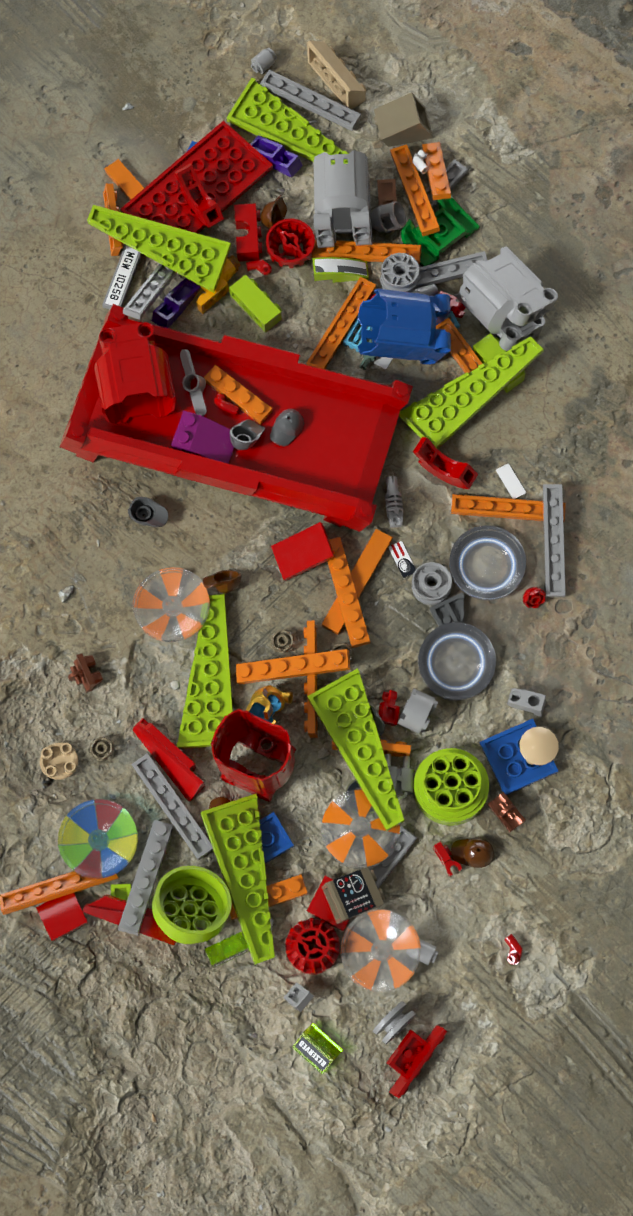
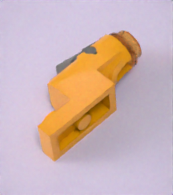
M227 256L215 292H210L201 287L205 293L198 297L196 303L197 309L202 314L229 292L227 282L241 266L235 256Z

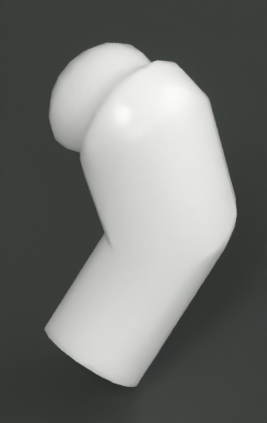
M419 150L413 157V164L422 174H425L429 170V167L424 163L427 154L423 150Z

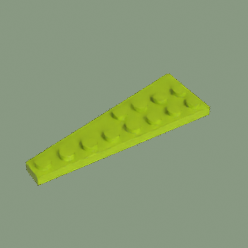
M251 78L227 116V122L257 136L259 135L281 144L285 149L314 162L315 156L324 152L329 155L349 154L337 147L334 141L327 139L320 130L312 127L305 118L291 107H287L281 102L280 98L272 95L265 86L262 87L254 78ZM343 159L344 164H348V159ZM331 160V165H334L335 160Z
M96 205L92 206L87 219L88 224L210 292H215L231 248L230 242Z
M530 336L514 345L512 349L505 353L498 354L489 362L479 365L473 371L461 375L445 384L443 388L434 393H429L427 397L418 402H413L411 406L402 411L400 410L399 417L420 439L427 437L439 449L541 355L544 350Z
M224 594L208 595L210 603L203 605L200 623L202 627L198 631L177 742L179 749L211 747L213 735L225 715L233 712Z
M357 668L312 693L307 698L386 831H389L403 823L404 817L360 672Z
M257 794L200 813L225 884L229 889L231 900L254 965L275 957Z

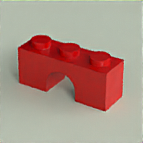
M256 203L234 205L236 229H245L249 232L245 236L236 237L238 262L259 260V253H263L262 242H258V237H262L261 226L257 225V221H261L260 210L256 209Z

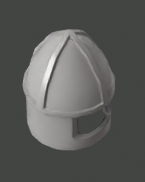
M398 201L380 205L371 213V228L381 233H391L394 230L403 228L406 224L405 211Z

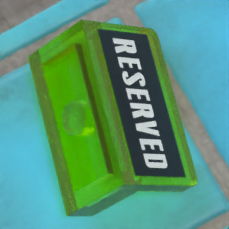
M239 932L205 948L212 967L215 968L249 952V948L242 933Z
M314 1023L300 1035L292 1046L296 1052L321 1074H324L343 1052Z

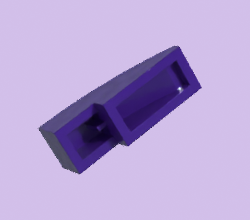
M259 135L250 144L273 164L275 170L292 178L303 166L299 156L286 151L281 144Z
M185 278L165 296L164 302L153 311L151 321L158 326L169 328L200 290V286Z

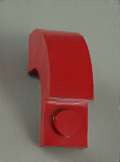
M189 163L174 172L179 181V188L192 211L204 225L211 227L224 219L218 204L203 189L192 164Z
M422 437L413 450V453L420 459L418 463L423 468L448 484L469 490L478 476L477 472L468 463L458 462L445 456L427 437Z

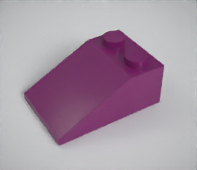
M183 411L171 444L172 449L229 464L234 450L230 440L231 429L201 415Z

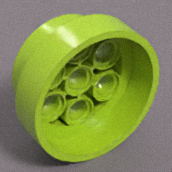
M446 748L433 752L422 761L416 771L413 787L415 801L422 813L436 823L447 826L467 823L481 812L487 801L489 778L486 769L474 755L461 749ZM461 761L466 767L464 769H457L455 763ZM443 763L446 769L439 771L435 768V765ZM473 777L477 780V784L471 786L466 780ZM449 779H454L457 781V785L450 787L446 782ZM433 780L438 786L431 789L427 786L428 781ZM460 795H466L469 798V801L467 803H461L458 800V797ZM442 796L447 797L449 803L442 805L438 799Z
M181 866L166 873L159 881L152 901V912L158 926L172 940L182 944L202 943L217 936L224 928L231 911V895L225 882L214 872L199 866Z

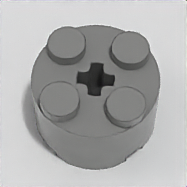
M413 688L410 699L407 700L397 724L418 734L420 732L423 733L430 722V719L427 717L428 715L431 716L432 712H434L438 702L435 701L434 697Z

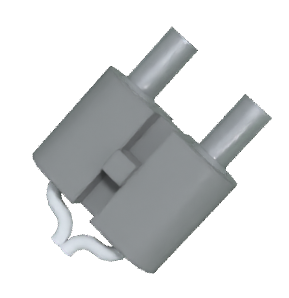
M385 754L395 792L403 795L398 797L399 801L407 795L413 794L414 770L410 769L409 756H403V768L398 769L391 766V754Z

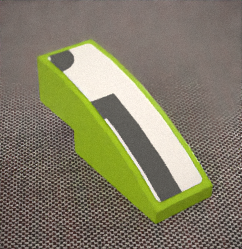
M338 257L313 258L314 281L332 280L333 283L358 281L360 277L369 280L366 261Z

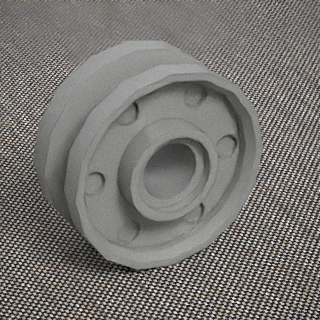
M395 253L387 257L381 268L383 286L387 290L411 292L414 290L419 282L418 262L413 256L406 253Z
M424 563L413 573L411 586L413 595L421 603L436 605L445 601L450 595L452 586L451 573L440 563ZM429 581H434L436 585L429 586L427 583Z
M401 1001L373 1030L376 1035L384 1030L387 1032L382 1040L385 1045L395 1038L416 1015L413 1011L408 1012L406 1015L402 1014L406 1007L404 1001Z

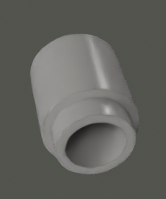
M263 49L251 59V67L256 73L263 74L275 63L277 56L272 49Z
M419 939L420 948L408 949L407 951L412 958L426 965H429L430 962L434 963L439 953L435 951L436 946Z

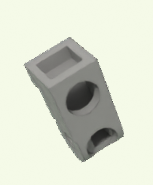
M512 688L507 705L542 717L546 704V695Z

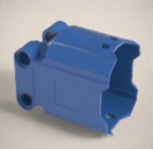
M377 288L374 290L376 295L371 300L363 301L360 305L357 319L362 325V343L358 346L361 355L420 360V363L430 365L435 364L451 351V334L446 332V330L436 329V325L444 321L450 314L449 295L438 294L428 296L426 294ZM367 326L372 327V331L367 330ZM367 339H372V343L367 342Z

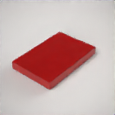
M321 522L271 546L282 578L285 581L335 558L324 525Z

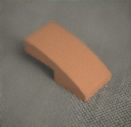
M395 179L377 180L379 206L397 201Z

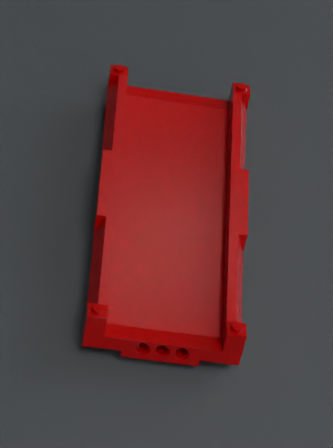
M113 304L105 317L101 331L106 328L143 323L145 321L129 318L128 315L123 314V307ZM151 324L154 328L156 346L168 354L176 396L175 411L166 417L156 418L149 414L131 417L126 424H113L107 422L102 413L95 375V363L102 356V348L98 337L71 411L60 448L76 453L77 457L92 463L100 455L206 485L324 515L323 521L339 527L343 525L359 532L372 523L377 505L372 504L400 410L408 404L413 386L399 380H395L391 385L303 364L298 362L300 354L224 335L220 341H215ZM144 332L142 335L147 336L150 333ZM107 338V339H105L104 341H105V342H110V341H112L113 339ZM182 350L189 351L195 374L204 378L216 365L273 409V412L261 425L239 408L236 415L230 414L214 404V398H216L219 392L206 383L202 395L207 412L203 417L229 429L247 419L265 428L263 434L253 447L247 450H238L234 447L229 464L172 449L171 444L183 411L195 414L190 393L184 389L182 384L183 378L186 376L180 357ZM197 378L191 381V389L196 388L198 384ZM295 409L304 418L303 430L288 446H280L270 439V433L276 418L284 410Z

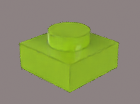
M111 885V896L127 901L132 885Z

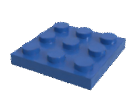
M533 719L479 742L493 774L505 795H509L558 773L553 760L545 765H531L527 763L520 752L519 743L522 735L527 730L537 727Z

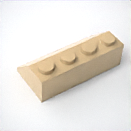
M308 41V63L343 106L353 109L366 101V88L362 83L359 84L354 73L346 68L344 61L336 56L334 49L323 41Z

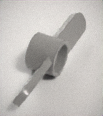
M182 350L180 357L186 375L183 378V387L190 393L195 414L205 416L207 410L202 395L206 386L205 379L195 374L189 351ZM197 378L198 384L196 388L191 389V381Z

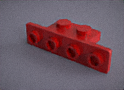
M436 1025L426 1040L422 1039L414 1031L409 1030L386 1062V1064L400 1074V1077L389 1093L400 1098L408 1091L410 1083L420 1074L425 1062L430 1060L434 1049L443 1042L447 1033L446 1029Z

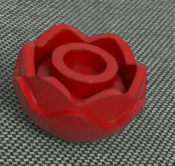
M531 587L523 595V604L528 608L536 609L545 602L546 593L539 587Z

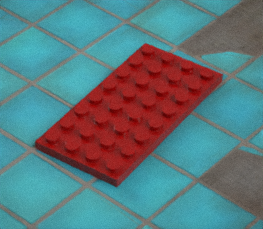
M222 121L120 209V212L198 234L206 225L198 219L179 188L180 184L174 173L175 171L189 163L192 164L203 189L218 204L222 213L273 169V164L225 121Z

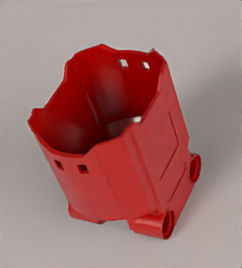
M143 322L103 329L99 334L102 356L96 361L94 369L101 409L106 421L113 424H126L131 417L151 414L156 418H161L175 411L176 396L168 354L156 346L153 325ZM144 332L150 333L147 336L142 335ZM107 338L113 339V340L110 341V342H105V341H104V340L107 339Z
M241 709L225 715L215 730L211 746L214 760L222 773L220 779L251 794H257L259 798L271 802L276 790L281 788L290 778L295 765L294 753L296 748L292 746L287 730L283 729L280 725L272 724L247 710L243 711ZM240 743L253 750V752L282 763L283 766L270 776L259 775L231 760L230 756L234 746ZM265 743L272 744L268 750L262 749V746Z

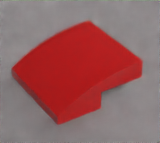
M324 876L306 911L344 932L350 919L337 924L322 889L325 883L333 879Z
M75 893L49 900L36 907L52 942L88 924Z

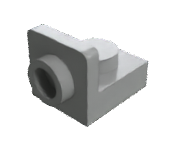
M296 982L283 998L294 1009L301 1012L314 996Z

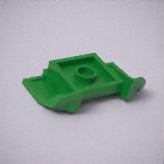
M452 196L451 198L437 200L439 211L435 213V217L440 228L439 232L422 236L419 226L415 228L410 219L401 231L403 244L421 245L420 265L422 267L435 263L439 260V255L463 236L467 238L480 228Z

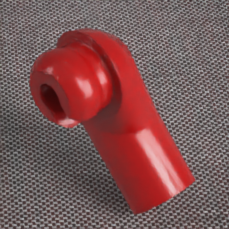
M262 259L246 262L247 271L258 270L264 275H269L272 271L271 265Z
M218 393L216 398H214V404L222 410L236 415L239 407L225 401L226 396Z
M510 934L504 939L510 947L507 961L511 965H516L521 960L523 948L515 937Z

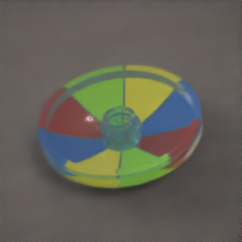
M104 799L86 801L73 808L64 818L58 832V848L67 866L75 873L93 879L112 876L125 868L133 858L138 844L137 828L128 811L119 804Z

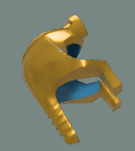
M271 685L264 686L254 692L246 710L276 725V721L272 719L273 715L281 711L285 703H292L293 693H283Z

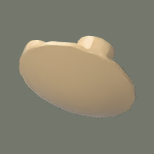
M533 727L527 730L522 735L519 743L523 758L531 765H545L556 758L559 750L555 734L543 727Z
M54 743L42 749L40 767L47 777L54 780H63L70 777L76 771L78 755L69 743Z

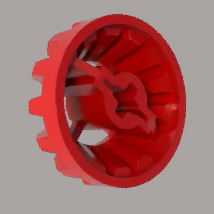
M284 219L278 221L267 233V253L270 255L271 260L278 262L281 267L289 265V268H293L297 264L302 266L304 261L311 259L312 253L315 250L314 233L309 225L301 220ZM280 243L283 244V253L281 254L278 250ZM300 243L303 244V252L301 251V247L299 246ZM283 256H294L295 259H287Z
M309 918L308 920L299 921L297 925L290 929L285 941V948L288 960L295 969L305 974L316 975L326 972L335 964L340 952V942L332 926L324 920ZM308 931H316L315 936L312 935L305 938L302 935ZM319 933L324 936L326 946L321 945V941L318 938ZM314 941L316 942V946L318 948H313L311 951L309 950V945L307 944H312ZM298 943L304 947L305 957L300 953ZM318 954L321 955L318 958L309 959V956H317Z

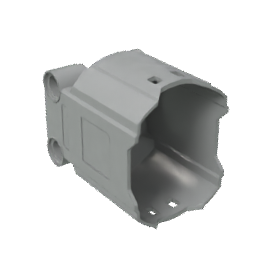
M353 150L349 154L329 155L324 152L314 157V230L318 248L335 247L336 233H353L356 246L372 245L370 174L367 156L362 152ZM343 159H348V164H344ZM331 160H335L334 165H331Z
M507 246L500 249V255L488 261L477 260L463 274V285L459 293L454 294L491 334H497L501 338L499 346L506 351L530 336L532 338L538 336L545 324L543 316L552 310L558 299L557 292L551 288L544 289L543 282Z

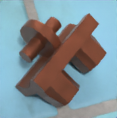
M81 653L76 655L77 659L73 662L75 666L70 667L72 673L68 675L69 681H76L77 685L83 684L87 693L92 691L94 686L100 684L103 678L99 671L91 673L89 670L96 665L93 655L83 656Z
M504 792L487 804L509 833L525 822V818Z

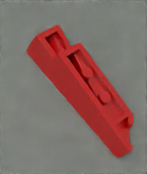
M142 718L133 727V732L186 800L191 802L205 787L204 782L193 773L196 769L195 763L153 724L148 723Z
M106 894L98 900L86 904L83 912L119 925L127 901ZM147 908L139 933L175 945L176 941L169 938L156 923L152 909Z

